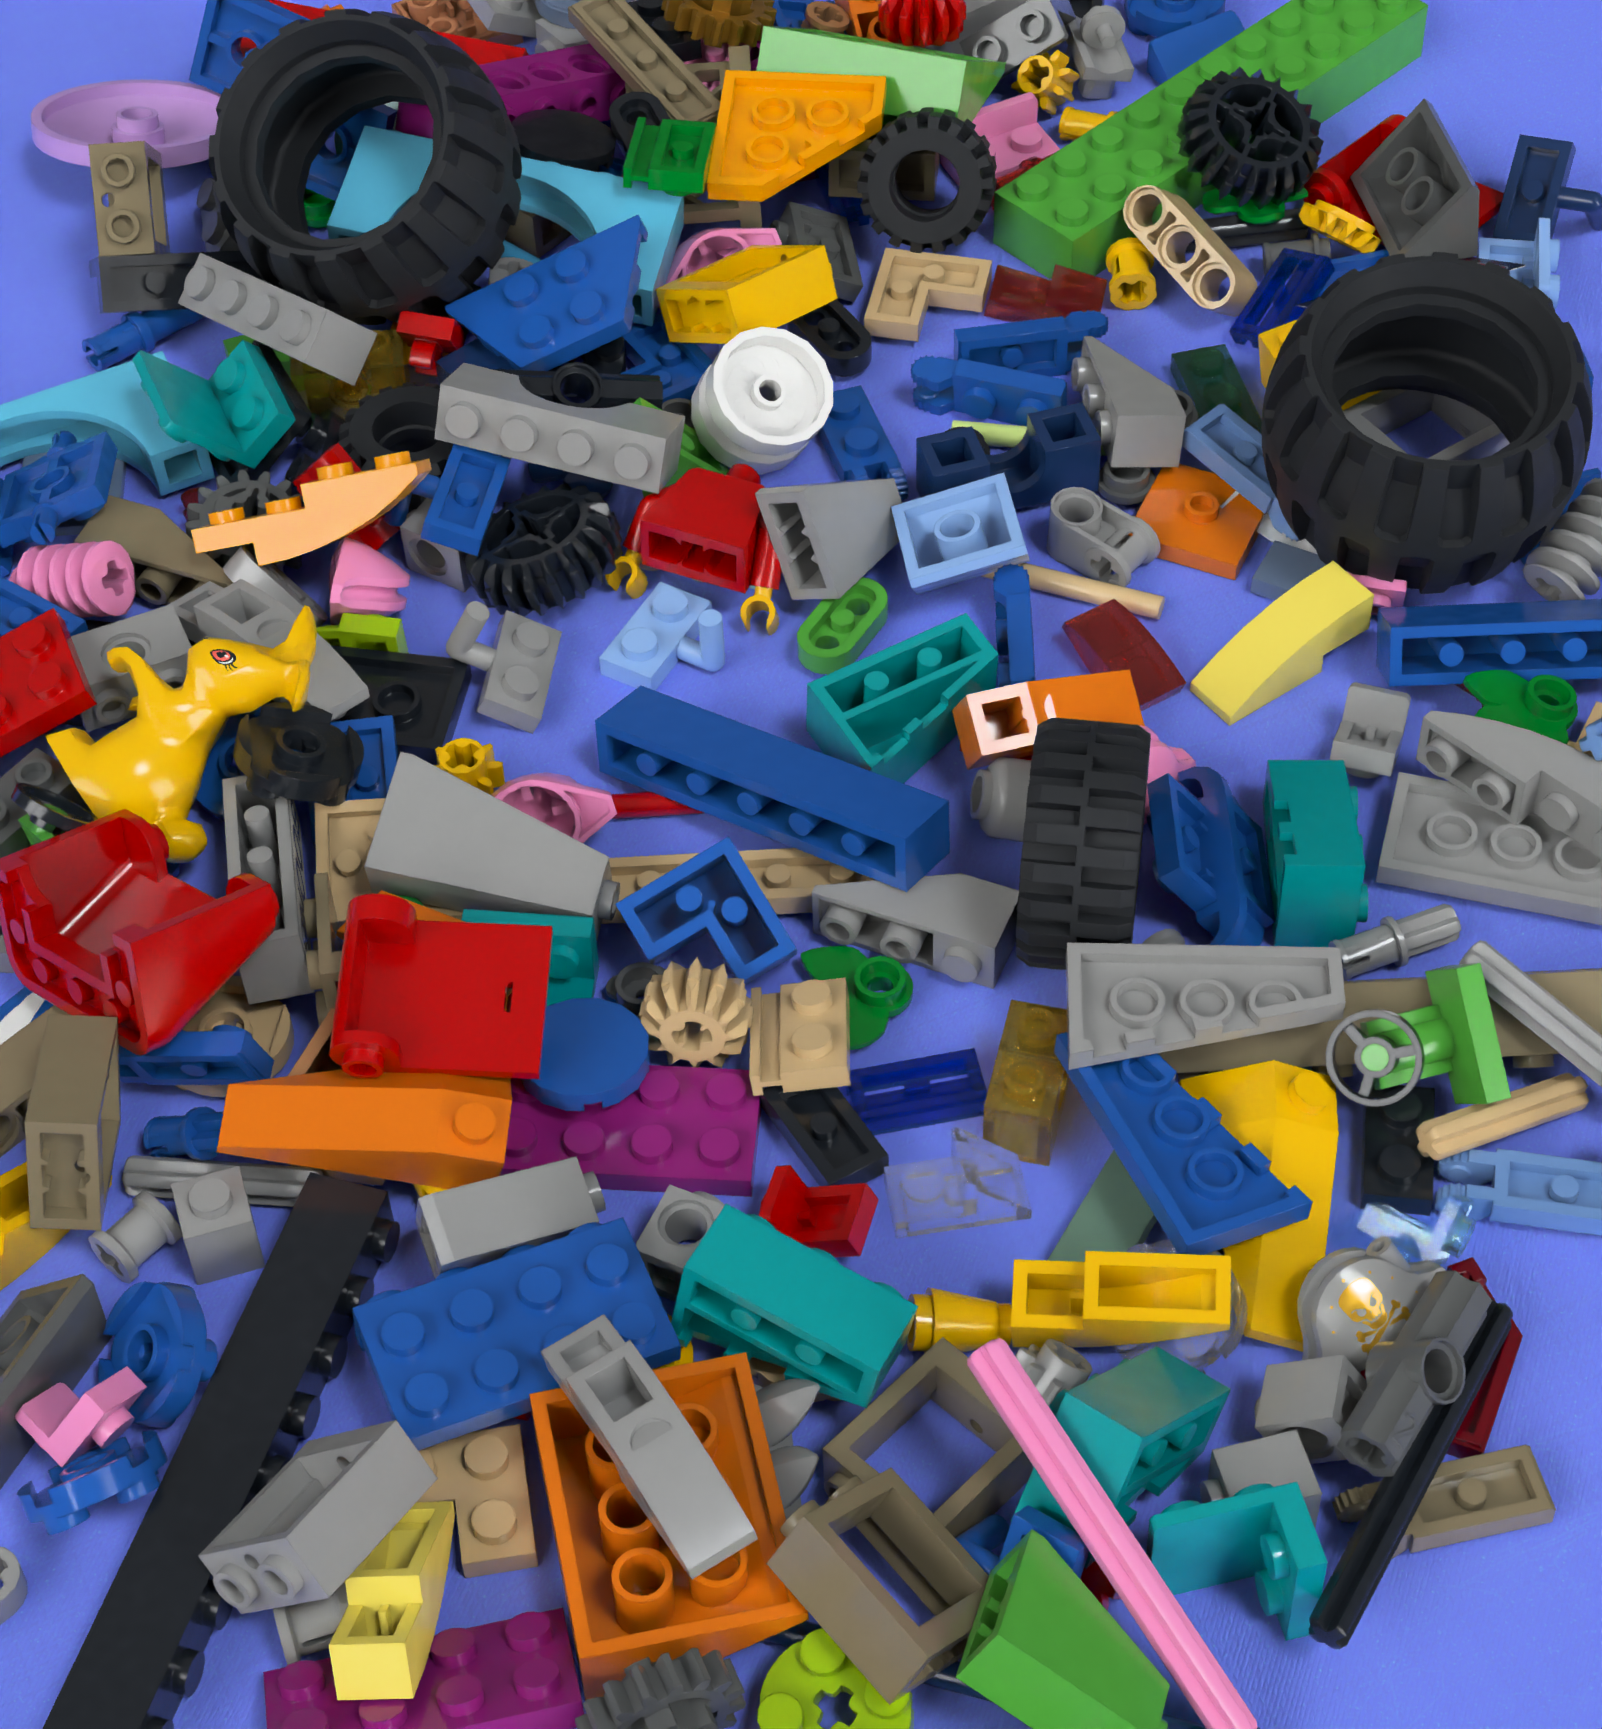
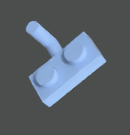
M659 582L599 657L601 675L634 688H638L641 685L656 691L679 660L711 672L720 670L725 663L722 614L712 609L710 600Z

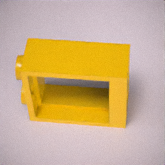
M751 245L655 289L669 342L727 344L740 332L759 327H780L838 299L832 276V267L828 260L825 245Z

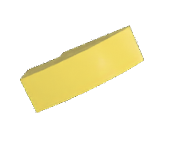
M1331 561L1273 601L1245 625L1191 681L1190 691L1224 722L1231 726L1322 672L1325 654L1369 629L1374 594L1335 561Z
M453 1501L416 1502L345 1580L348 1607L329 1643L337 1700L414 1698L426 1666L443 1599L455 1519Z

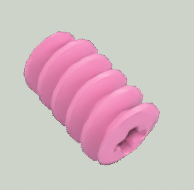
M111 540L31 546L22 554L17 567L13 569L9 581L80 618L125 615L133 605L136 592L134 566L130 556L121 544Z

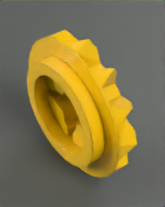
M1317 199L1315 205L1307 202L1303 203L1299 213L1302 223L1341 245L1364 254L1375 252L1382 241L1373 235L1376 229L1374 226L1334 205Z

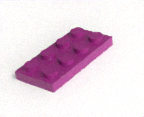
M649 1065V1072L641 1085L628 1097L617 1104L602 1108V1101L595 1104H584L585 1111H565L545 1105L525 1090L520 1078H510L512 1105L505 1161L500 1176L577 1156L582 1173L593 1171L601 1189L665 1192L670 1184L692 1193L702 1191L711 1195L752 1197L762 1107L760 1095L753 1096L749 1070Z
M563 1608L545 1612H525L516 1615L512 1619L466 1629L450 1628L434 1635L426 1666L413 1699L337 1700L331 1658L317 1661H297L284 1668L263 1672L267 1729L577 1728L575 1718L584 1715Z

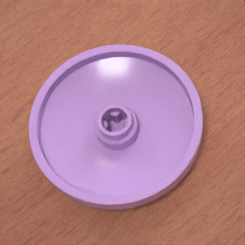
M117 80L82 85L53 94L33 108L31 112L32 139L37 148L47 155L68 163L90 167L88 144L145 141L160 152L162 169L198 163L209 159L210 135H215L218 121L216 107L221 94L200 85L167 80Z

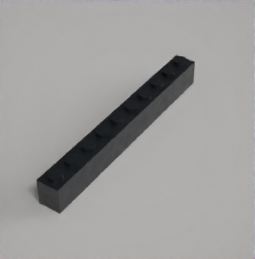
M310 1172L42 1729H174L172 1720L183 1696H192L200 1683L205 1665L203 1652L214 1629L221 1630L225 1626L233 1608L232 1605L227 1603L218 1594L213 1583L214 1577L198 1555L292 1459L300 1439H308L312 1435L320 1414V1395L328 1378H336L339 1375L346 1359L348 1349L347 1336L354 1323L352 1308L365 1304L373 1297V1279L382 1261L389 1262L392 1259L398 1245L400 1225L393 1219L388 1191Z

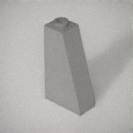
M400 752L364 865L373 893L378 894L383 890L393 895H405L416 898L423 904L463 912V909L594 917L597 941L602 920H613L617 909L615 904L618 903L620 895V883L612 880L608 856L413 754Z

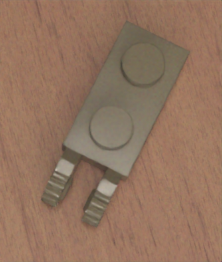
M1521 1445L1442 1462L1392 1559L1408 1548L1410 1553L1551 1523L1556 1508L1530 1446ZM1381 1481L1365 1484L1358 1488L1347 1489L1345 1492L1339 1493L1338 1497H1334L1335 1501L1332 1504L1338 1521L1341 1520L1342 1523L1348 1522V1524L1360 1521Z

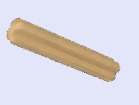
M1564 1073L1511 1091V1098L1489 1104H1474L1424 1121L1419 1124L1415 1131L1419 1140L1417 1148L1422 1156H1430L1433 1160L1439 1161L1581 1111L1589 1102L1585 1092L1588 1085L1581 1076L1574 1077L1570 1073Z

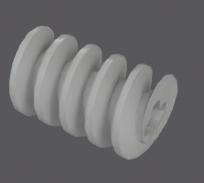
M1594 478L1584 485L1580 496L1573 499L1569 504L1567 513L1559 517L1553 530L1548 532L1541 540L1540 547L1532 550L1528 555L1526 564L1522 569L1524 578L1533 589L1548 601L1586 600L1584 594H1596L1600 588L1598 577L1602 578L1601 478Z

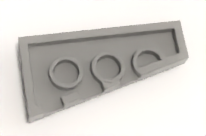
M1067 942L1068 1070L1342 1019L1346 1001L1341 947Z

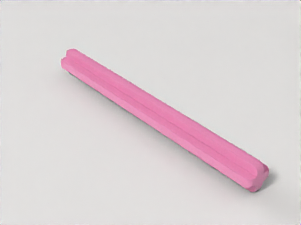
M1001 1338L994 1339L975 1350L968 1357L967 1366L1205 1728L1257 1729V1721L1006 1341Z

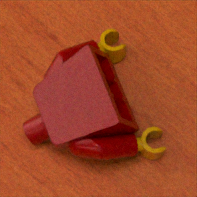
M740 463L733 465L726 475L699 467L692 468L675 484L663 488L658 494L652 493L645 496L637 507L622 546L627 548L625 555L615 560L616 570L605 575L608 584L614 591H617L623 577L631 574L626 584V593L632 599L642 596L648 585L647 576L639 567L642 561V565L744 594L750 585L755 586L754 595L747 598L741 606V619L747 632H749L752 615L755 612L765 610L769 612L766 630L768 635L774 634L779 626V616L771 601L773 589L779 590L782 571L755 496L758 490L765 488L761 485L758 473L752 467Z

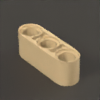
M1151 185L1137 187L1128 195L1123 208L1124 221L1128 228L1195 303L1202 308L1233 317L1243 315L1252 308L1258 294L1257 281L1253 274L1186 200L1179 195ZM1161 203V217L1153 225V211ZM1195 239V253L1186 262V248ZM1229 277V291L1220 300L1218 294L1219 286L1225 278Z

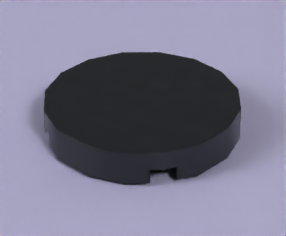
M544 109L523 113L511 122L517 135L521 157L545 162L552 161L564 166L599 172V166L601 165L609 168L613 164L616 136L610 127L593 117L573 111Z

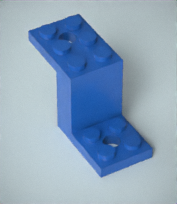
M207 0L189 80L222 95L224 88H231L236 77L244 68L241 62L253 50L247 51L245 57L243 56L240 48L243 37L251 39L257 48L262 49L267 43L280 35V28L298 19L310 21V19L267 0ZM383 104L358 112L335 131L340 135L343 142L342 153L340 155L332 153L324 143L311 163L306 188L336 201L364 126L393 130L398 111ZM334 131L330 134L328 138L333 136Z

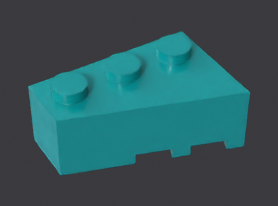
M964 613L807 683L806 731L823 754L905 783L958 734L952 713L953 708L968 694L996 688L999 654L967 613Z
M1268 760L1262 802L1268 874L1275 915V923L1272 924L1274 946L1329 947V942L1332 940H1340L1354 935L1356 922H1367L1368 887L1367 884H1363L1366 867L1363 855V838L1359 834L1357 826V786H1349L1344 760Z
M726 1203L684 1266L671 1324L683 1347H687L694 1337L727 1348L724 1356L746 1352L748 1362L754 1357L787 1368L784 1372L785 1380L799 1378L816 1382L821 1387L820 1393L867 1408L906 1344L918 1306L904 1299L893 1287L881 1282H872L842 1266L828 1252L818 1248H809L777 1231L766 1219L754 1214H745Z
M1156 1346L1130 1360L1128 1358L1122 1360L1118 1366L1100 1375L1095 1373L1086 1382L1071 1390L1063 1389L1054 1398L1049 1408L1129 1527L1135 1521L1137 1511L1129 1507V1505L1145 1490L1159 1497L1204 1452L1231 1389ZM1033 1468L1014 1514L1029 1505L1076 1531L1036 1469ZM1090 1551L1084 1566L1086 1569L1095 1561Z

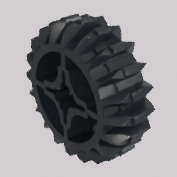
M1241 67L1230 75L1220 71L1216 76L1212 77L1211 81L1205 79L1203 84L1197 87L1192 98L1190 97L1183 107V114L1176 134L1181 139L1178 154L1190 158L1188 160L1187 172L1200 173L1202 175L1201 188L1208 185L1214 186L1219 190V200L1227 195L1234 196L1239 208L1251 199L1254 205L1261 210L1270 201L1279 206L1289 196L1294 197L1297 192L1299 193L1303 189L1308 179L1312 177L1318 167L1317 163L1320 159L1318 156L1321 153V147L1324 142L1318 137L1321 123L1310 119L1312 105L1300 104L1297 101L1298 89L1288 92L1281 87V77L1270 82L1265 80L1261 69L1252 74L1251 77Z
M565 483L555 490L542 486L537 493L527 495L523 492L520 499L512 503L503 502V509L493 513L478 556L466 553L467 556L464 559L467 567L466 574L479 598L483 599L487 608H496L500 615H504L506 610L514 611V613L523 617L536 610L542 616L549 608L559 605L564 609L566 602L574 598L584 599L585 591L590 587H600L603 585V575L610 574L616 570L615 560L623 554L620 545L622 537L619 533L621 528L614 512H611L608 503L602 499L600 493L590 492L586 485L577 486L572 489Z

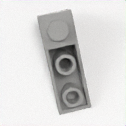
M1084 336L1081 357H1075L1072 362L1071 383L1073 391H1079L1081 394L1082 402L1101 438V445L1110 466L1179 467L1186 414L1174 388L1096 338Z
M963 873L924 876L907 892L877 880L815 885L812 891L813 933L825 936L838 944H850L886 955L899 963H912L941 972L960 982H973L994 989L1017 940L1016 925L1019 890Z

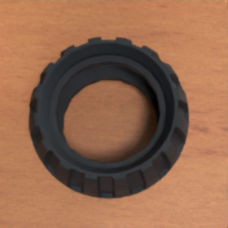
M359 9L325 11L324 17L310 21L298 19L279 29L280 35L267 43L262 49L255 47L241 62L244 68L236 77L231 88H224L217 104L218 121L215 135H210L209 167L216 181L213 183V195L223 224L229 235L238 245L244 259L267 283L362 325H379L385 323L386 319L398 323L399 315L402 311L431 315L432 309L446 302L452 303L473 291L471 285L488 267L493 269L504 253V239L510 225L515 226L519 213L521 191L516 180L521 178L522 173L521 154L515 129L507 116V110L501 96L479 65L455 43L432 31L424 24L384 11H372L371 14ZM403 102L427 105L434 121L432 159L418 192L392 220L358 237L322 240L311 236L308 232L303 197L311 163L330 134L358 112L386 103Z
M1433 252L1431 256L1407 258L1402 253L1380 258L1374 266L1360 272L1355 268L1334 281L1321 297H1318L1305 309L1295 322L1279 350L1266 386L1262 409V451L1267 478L1278 500L1282 515L1300 541L1306 539L1316 549L1321 561L1325 564L1335 561L1344 570L1352 574L1370 576L1393 582L1394 579L1407 581V588L1419 589L1420 594L1444 593L1450 586L1467 582L1474 586L1493 578L1511 562L1515 563L1523 558L1548 534L1558 521L1581 478L1589 451L1593 421L1592 390L1585 368L1583 351L1569 321L1564 323L1555 312L1552 300L1536 286L1530 289L1511 277L1510 270L1488 261L1485 265L1458 259V254ZM1396 389L1430 392L1464 403L1484 414L1496 424L1510 444L1492 456L1472 460H1437L1413 456L1389 448L1364 435L1346 419L1341 407L1348 400L1368 392Z

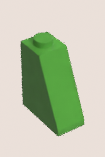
M1031 1529L991 1570L956 1678L1032 1729H1167L1168 1723L1162 1719L1170 1684L1045 1537Z

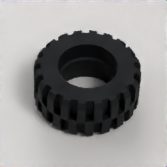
M1052 717L1037 726L1026 802L1016 925V957L1029 967L1066 970L1067 942L1132 944L1151 734L1139 725Z

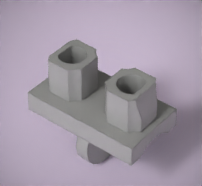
M1108 5L1094 6L1083 18L1076 16L1075 20L1065 25L1068 33V39L1066 40L1068 47L1065 55L1070 57L1069 66L1079 71L1078 89L1082 97L1109 99L1111 98L1116 81L1131 82L1134 67L1121 39L1125 32V22L1118 9Z

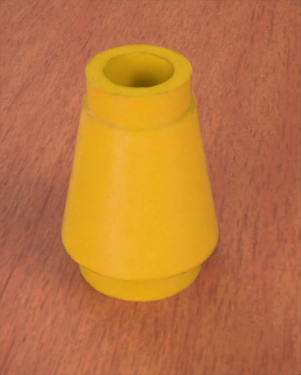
M931 1287L926 1289L925 1294L909 1295L908 1301L918 1306L907 1338L909 1351H924L926 1353L942 1337L962 1353L975 1351L985 1343L998 1338L1006 1341L1008 1346L1011 1343L1012 1308L1010 1303H997L993 1300Z

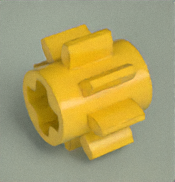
M1056 50L1052 53L1051 57L1046 52L1042 55H1034L1027 58L1020 65L1017 81L1011 84V88L1021 94L1032 92L1038 99V108L1041 106L1042 110L1051 115H1056L1057 106L1066 101L1073 102L1074 97L1071 94L1073 82L1079 79L1080 76L1072 69L1065 68L1070 57Z
M459 738L448 742L443 747L435 749L438 765L434 766L491 795L494 792L493 788L501 787L505 784L503 762L495 761L493 745L490 743L482 746L476 740Z

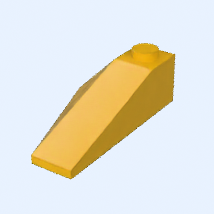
M1275 1060L1181 1079L1178 1084L1197 1100L1204 1097L1222 1114L1220 1124L1243 1146L1251 1142L1271 1161L1269 1171L1288 1189L1296 1185L1313 1201L1308 1219L1222 1248L1223 1256H1231V1299L1244 1336L1303 1352V1336L1297 1316V1299L1301 1285L1308 1272L1318 1261L1325 1257L1339 1135L1336 1086L1328 1075Z

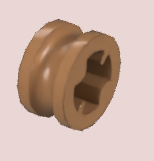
M815 1L807 5L805 11L806 19L802 21L801 28H812L844 34V31L848 28L850 17L843 8L836 4Z

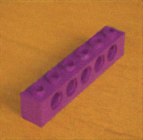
M590 43L479 65L501 96L510 122L523 113L544 109L573 111L593 117L600 122L610 120L609 108L612 102L619 96L626 94L625 81ZM399 102L395 130L405 134L433 139L434 121L428 106Z

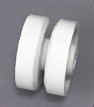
M759 327L743 331L722 347L713 363L701 376L691 399V421L700 443L717 461L730 468L738 463L746 464L760 475L783 469L800 455L809 441L824 426L833 407V381L825 360L808 341L784 329Z

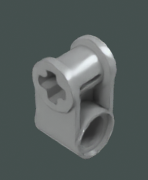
M1070 487L1057 492L1051 499L1046 548L1049 555L1057 562L1068 565L1090 579L1126 587L1130 583L1131 573L1141 564L1152 562L1159 555L1161 550L1159 538L1148 523L1138 517L1127 514L1101 499L1093 491L1081 487Z

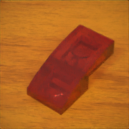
M1055 264L1050 280L997 265L984 316L1008 322H1019L1060 316L1065 318L1075 311L1086 312L1087 310H1095L1099 312L1102 308L1107 280Z
M1115 599L1064 622L1062 626L1091 674L1130 669L1141 711L1180 693L1186 684L1174 663L1151 633L1131 612Z

